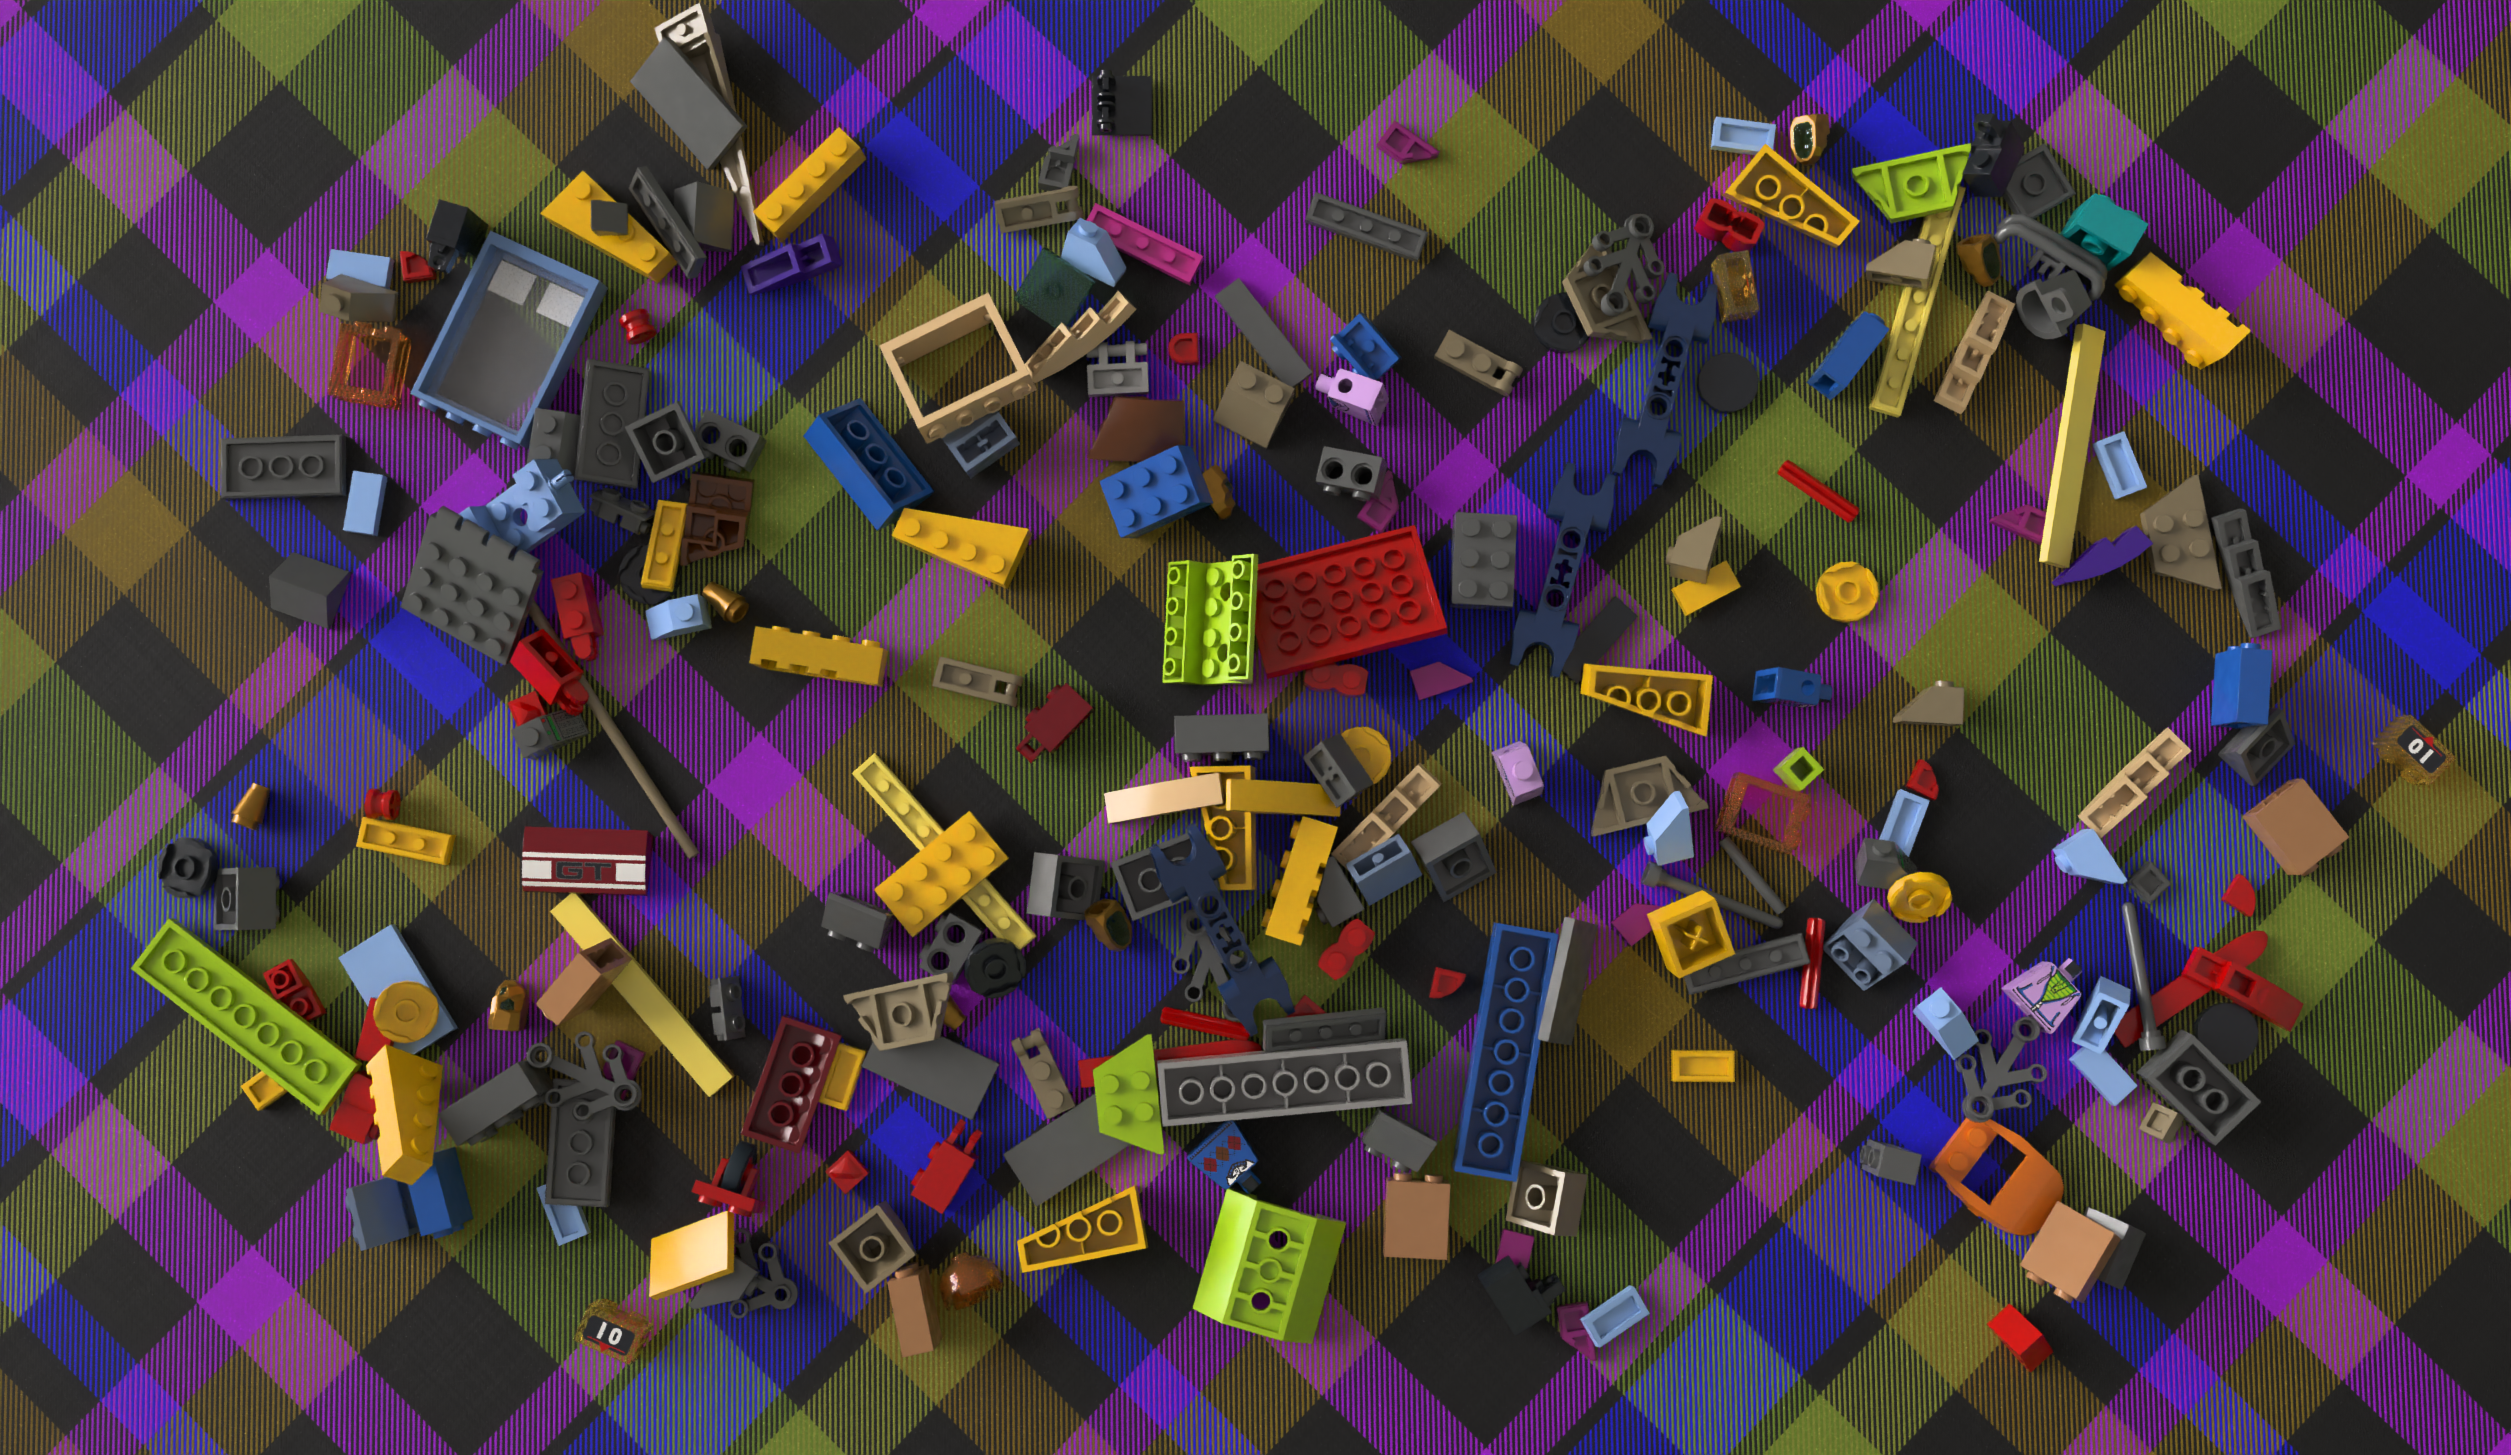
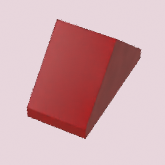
M2008 1304L1986 1324L2030 1373L2053 1353L2044 1335L2011 1304Z

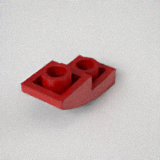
M288 959L262 973L274 999L281 1000L309 1023L327 1013L312 985L293 959Z

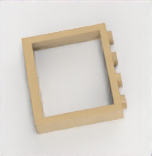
M989 293L879 346L910 413L927 444L940 437L942 439L947 434L961 427H966L989 413H995L1003 406L1023 399L1024 396L1037 390ZM993 322L1017 372L923 417L900 367Z

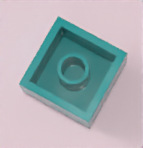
M2094 193L2073 211L2060 235L2097 256L2104 262L2107 271H2109L2132 254L2149 224L2141 220L2140 215L2124 210L2115 205V202L2110 197Z

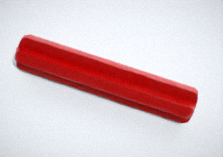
M1786 460L1779 468L1778 475L1846 522H1852L1858 515L1860 510L1857 506L1790 460Z
M1809 918L1807 920L1805 945L1810 963L1803 965L1799 1001L1800 1007L1806 1009H1816L1818 1006L1826 923L1821 918Z
M1170 1007L1162 1009L1160 1022L1163 1024L1247 1041L1250 1036L1240 1022Z

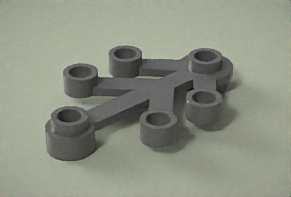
M1633 214L1626 219L1624 227L1610 232L1600 231L1592 239L1593 247L1599 252L1606 251L1615 242L1628 239L1625 249L1601 257L1592 256L1583 266L1588 276L1596 277L1604 269L1619 264L1611 290L1601 299V310L1608 316H1618L1627 309L1628 298L1624 290L1630 272L1638 287L1635 291V297L1638 302L1648 304L1656 297V289L1650 284L1648 278L1656 279L1664 272L1665 266L1658 259L1650 241L1654 224L1651 218L1645 214ZM1600 238L1605 241L1606 245L1601 243ZM1639 247L1647 261L1644 268L1637 255ZM1591 263L1596 265L1597 270L1591 266ZM1651 265L1656 268L1657 272L1652 269ZM1643 290H1645L1648 293L1649 297H1646L1644 295Z
M1191 909L1181 919V929L1185 937L1178 956L1172 961V969L1177 974H1184L1190 969L1189 957L1197 940L1202 954L1192 982L1185 989L1186 999L1190 1002H1197L1203 996L1202 987L1209 968L1217 986L1227 982L1228 977L1221 963L1223 962L1215 947H1213L1203 925L1198 930L1191 928V920L1199 918L1195 910ZM1219 926V934L1226 941L1230 942L1231 939L1225 932V928ZM1240 930L1243 938L1246 941V936L1244 932ZM1231 954L1230 963H1239L1243 958ZM1178 959H1184L1187 962L1185 970L1180 971L1175 967ZM1191 987L1199 989L1200 995L1198 998L1193 999L1189 997L1188 990ZM1224 1002L1222 1006L1224 1016L1231 1021H1238Z
M2022 1017L2014 1022L2012 1025L2013 1038L1997 1064L1991 1047L1992 1036L1990 1032L1985 1029L1975 1031L1976 1036L1977 1034H1982L1986 1038L1985 1044L1977 1042L1973 1045L1979 1051L1986 1082L1982 1089H1980L1974 1071L1977 1063L1973 1056L1964 1054L1957 1058L1955 1067L1963 1075L1968 1093L1962 1102L1964 1115L1972 1122L1983 1123L1993 1116L1995 1110L2011 1107L2021 1110L2031 1104L2032 1098L2030 1093L2023 1089H2019L2009 1096L1992 1097L1998 1087L2023 1082L2038 1084L2046 1079L2047 1071L2041 1064H2033L2027 1069L2008 1072L2024 1044L2035 1040L2039 1036L2040 1026L2038 1022L2031 1017ZM2020 1026H2025L2028 1029V1036H2023L2020 1033ZM1962 1059L1970 1062L1971 1067L1969 1070L1962 1067ZM2032 1069L2040 1071V1079H2035L2032 1076ZM2017 1094L2025 1097L2024 1105L2016 1101ZM1974 1102H1978L1982 1105L1981 1113H1977L1974 1111Z
M580 1032L575 1037V1045L581 1050L586 1069L555 1056L554 1050L544 1043L532 1045L527 1052V1061L531 1066L537 1069L550 1067L581 1081L562 1089L553 1088L547 1091L545 1102L548 1106L559 1108L567 1100L596 1089L609 1094L589 1103L580 1101L574 1106L573 1115L575 1118L587 1121L592 1118L594 1113L613 1106L622 1111H629L640 1103L642 1090L635 1081L628 1080L622 1063L624 1053L621 1047L610 1044L603 1050L604 1060L610 1063L614 1082L603 1078L594 1050L596 1039L589 1032ZM589 1036L590 1044L582 1047L580 1045L581 1038ZM611 1049H617V1058L610 1060L608 1052ZM546 1051L548 1055L546 1061L539 1062L537 1059L538 1054ZM624 1090H630L632 1093L628 1101H623L621 1098ZM558 1092L561 1096L560 1101L552 1104L550 1101L551 1095ZM586 1105L589 1108V1112L586 1116L580 1117L578 1110L581 1106Z
M738 1228L734 1231V1246L739 1249L743 1260L759 1270L750 1242L752 1238L751 1232L747 1228ZM738 1232L745 1234V1243L737 1241L736 1235ZM766 1242L758 1250L759 1258L767 1262L771 1277L769 1279L761 1274L757 1277L761 1280L757 1288L765 1293L748 1300L743 1298L733 1301L730 1305V1313L734 1318H743L749 1311L770 1304L776 1309H787L797 1301L798 1287L793 1280L784 1277L778 1258L779 1247L776 1243ZM766 1246L773 1249L774 1254L772 1257H767L764 1254ZM778 1289H784L787 1292L786 1299H780L777 1296ZM736 1303H742L745 1306L744 1313L736 1311Z

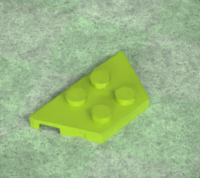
M1971 143L1852 168V177L1890 223L1952 211L1962 181V173L1971 151Z
M1147 1034L1093 1069L1099 1132L1162 1155L1165 1154L1153 1038L1152 1034Z

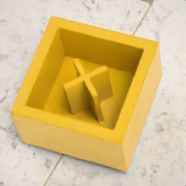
M1703 890L1647 914L1665 966L1679 979L1735 954L1717 901Z

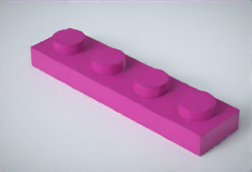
M1095 203L1086 220L1106 230L1117 250L1189 286L1203 261L1202 255Z

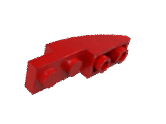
M2194 947L2181 973L2231 999L2232 1003L2291 1032L2304 1005L2298 999L2263 977L2201 947Z

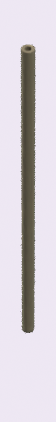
M533 600L529 611L530 617L538 629H544L573 660L535 600ZM582 675L579 682L589 693L588 706L688 859L694 858L699 854L696 846L584 675Z

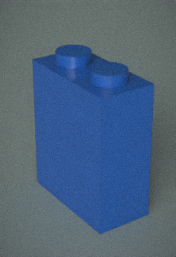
M1864 311L1849 325L1806 383L1829 400H1832L1847 387L1890 330L1884 325L1883 319L1874 313Z
M2241 643V646H2229L2227 651L2215 654L2211 726L2244 729L2268 725L2273 650L2261 649V644Z
M452 1147L435 1152L433 1154L432 1166L413 1185L408 1184L420 1234L425 1236L433 1233L434 1239L464 1229L463 1223L474 1219L456 1148Z

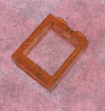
M354 321L353 325L341 323L327 394L339 401L398 410L412 340L403 335L402 330L396 327L383 326V330L374 329L372 328L373 325L362 321ZM356 337L391 342L382 391L347 385Z
M1741 772L1733 773L1714 831L1781 854H1791L1792 850L1797 849L1801 840V833L1798 830L1801 821H1805L1809 815L1811 804L1807 802L1810 795ZM1748 785L1795 801L1782 843L1734 827Z

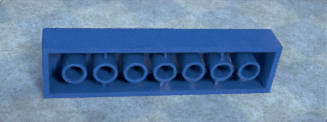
M1493 922L1452 1161L1454 1171L1517 1182L1541 1041L1538 1040V1034L1551 980L1559 934Z

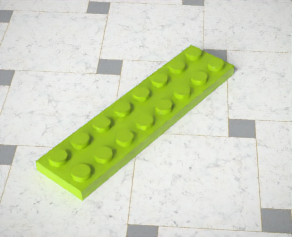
M169 918L131 967L139 976L318 1115L326 1114L350 1082L355 1072L362 1066L361 1062L290 1009L281 1000L274 999L272 993L176 919Z

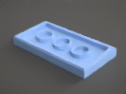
M395 924L387 926L338 957L367 1006L371 997L378 998L385 988L393 983L405 980L422 983L430 988L437 997L439 1014L437 1023L432 1031L415 1042H394V1048L416 1055L458 1028Z

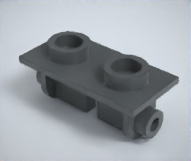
M603 488L590 494V497L594 499L590 505V510L594 512L595 516L615 524L617 523L618 516L621 515L623 517L620 527L637 535L641 533L646 535L649 532L651 524L647 520L655 517L656 511L649 509L648 504L639 500L631 501L622 497L619 491L612 488Z
M739 976L711 979V986H708L711 1007L721 1006V1012L712 1013L713 1034L717 1035V1041L746 1037Z

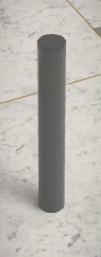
M1728 835L1718 842L1773 911L1777 915L1787 908L1732 839Z

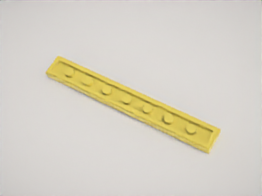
M1959 187L1952 211L1932 214L1923 218L1918 239H1925L1930 241L1931 244L1936 245V258L1928 290L1907 286L1903 288L1869 407L1870 410L1897 418L1901 416L1966 189L1965 187Z
M2078 324L2075 327L2039 562L2059 568H2069L2106 333V331L2087 324Z
M876 753L852 773L920 851L944 832V829ZM987 878L962 897L997 938L1010 940L1022 950L1037 937L1035 932Z
M571 893L550 911L583 950L612 938L632 958L630 963L612 982L613 986L708 1097H712L735 1077L580 894Z

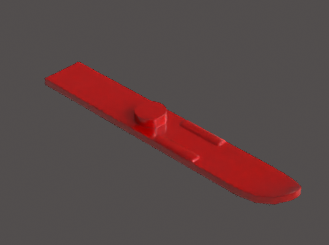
M2254 930L2247 932L2213 954L2227 961H2233L2245 968L2262 955L2267 946L2268 936L2264 931ZM2180 975L2152 994L2151 1000L2156 1027L2211 991V989L2184 975ZM2139 1004L2124 1014L2114 1032L2124 1048L2141 1038V1032H2144Z
M1230 1039L1154 1050L1156 1075L1159 1078L1158 1060L1262 1051L1260 1044L1252 1040ZM1115 1055L1078 1060L1081 1087H1094L1093 1069Z

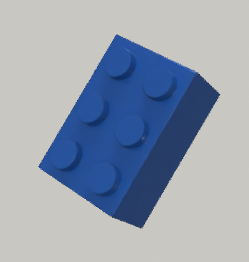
M1176 445L1099 481L1121 538H1137L1213 504L1192 446Z

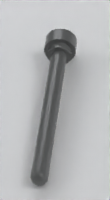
M1649 861L1642 874L1641 884L1654 888L1655 886L1661 887L1663 885L1686 895H1692L1703 890L1714 897L1718 907L1774 929H1780L1783 926L1781 918L1669 875L1667 870L1662 869V865L1658 866L1655 862Z
M2125 902L2122 905V912L2144 1032H2141V1038H2139L2140 1051L2167 1048L2165 1036H2161L2160 1030L2156 1028L2135 906L2131 902Z

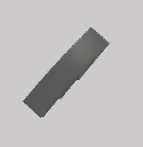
M2237 509L2212 517L2217 546L2226 577L2249 637L2255 638L2281 629L2270 571L2263 569L2259 544L2257 540L2251 538L2246 510Z

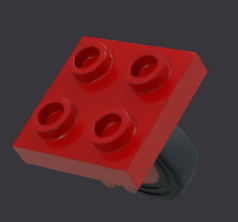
M745 1141L739 1142L729 1159H721L712 1183L696 1180L692 1192L700 1195L698 1201L715 1207H722L723 1203L729 1204L728 1211L745 1217H751L753 1212L761 1214L765 1201L752 1197L760 1173L759 1169L754 1168L757 1147Z

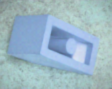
M1079 218L1067 233L1060 261L1114 287L1126 271V266L1106 230L1098 227L1091 221Z
M698 594L667 600L645 611L652 641L712 628L707 600Z
M1676 791L1670 795L1646 824L1648 837H1644L1645 849L1648 855L1653 854L1658 866L1694 857L1689 808L1680 791Z
M2082 829L2052 849L2057 856L2054 858L2057 866L2064 873H2068L2071 876L2108 884H2124L2128 881L2094 829Z
M2101 976L2086 1002L2072 1037V1042L2102 1055L2130 1005L2131 989Z
M1942 987L1922 1001L1912 1011L1953 1060L1979 1041L1963 1012Z

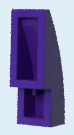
M822 233L798 245L790 243L742 265L741 269L749 294L756 295L811 279L841 267L843 263L834 237Z
M2137 526L2124 530L2112 543L2106 537L2097 540L2051 583L2055 587L2103 575L2136 558L2149 548L2153 542Z

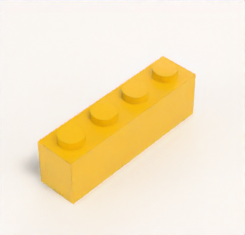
M838 127L753 213L782 243L866 160L863 151Z

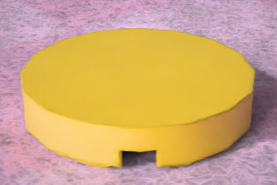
M1852 561L1840 562L1828 568L1819 578L1816 587L1817 602L1822 611L1831 619L1842 623L1855 622L1869 615L1873 610L1879 597L1878 582L1869 569L1858 565V563Z
M1354 727L1344 731L1341 736L1373 783L1376 784L1387 774L1391 765V750L1388 741L1380 732L1369 727Z
M1917 872L1897 880L1889 889L1887 899L1890 909L1898 919L1909 923H1922L1928 921V917L1935 915L1937 918L1950 907L1952 894L1948 882L1942 876L1931 872Z
M400 981L385 988L377 998L373 1011L374 1021L381 1034L388 1039L400 1043L415 1042L428 1035L436 1025L439 1005L437 997L427 986L416 981Z

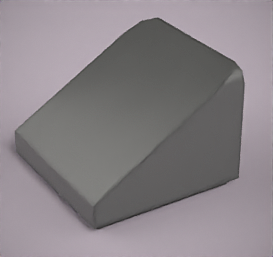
M591 200L592 231L597 236L628 235V205L626 203Z

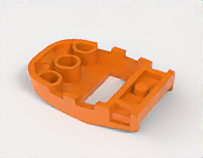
M1966 1117L1928 1167L1947 1182L1946 1187L1968 1207L1967 1209L1976 1216L1989 1221L2002 1231L2013 1235H2030L2041 1229L2056 1202H2061L2064 1186L2059 1172L2024 1138L1991 1119L1983 1123H1975ZM1998 1134L2026 1155V1157L1992 1202L1987 1204L1961 1182Z

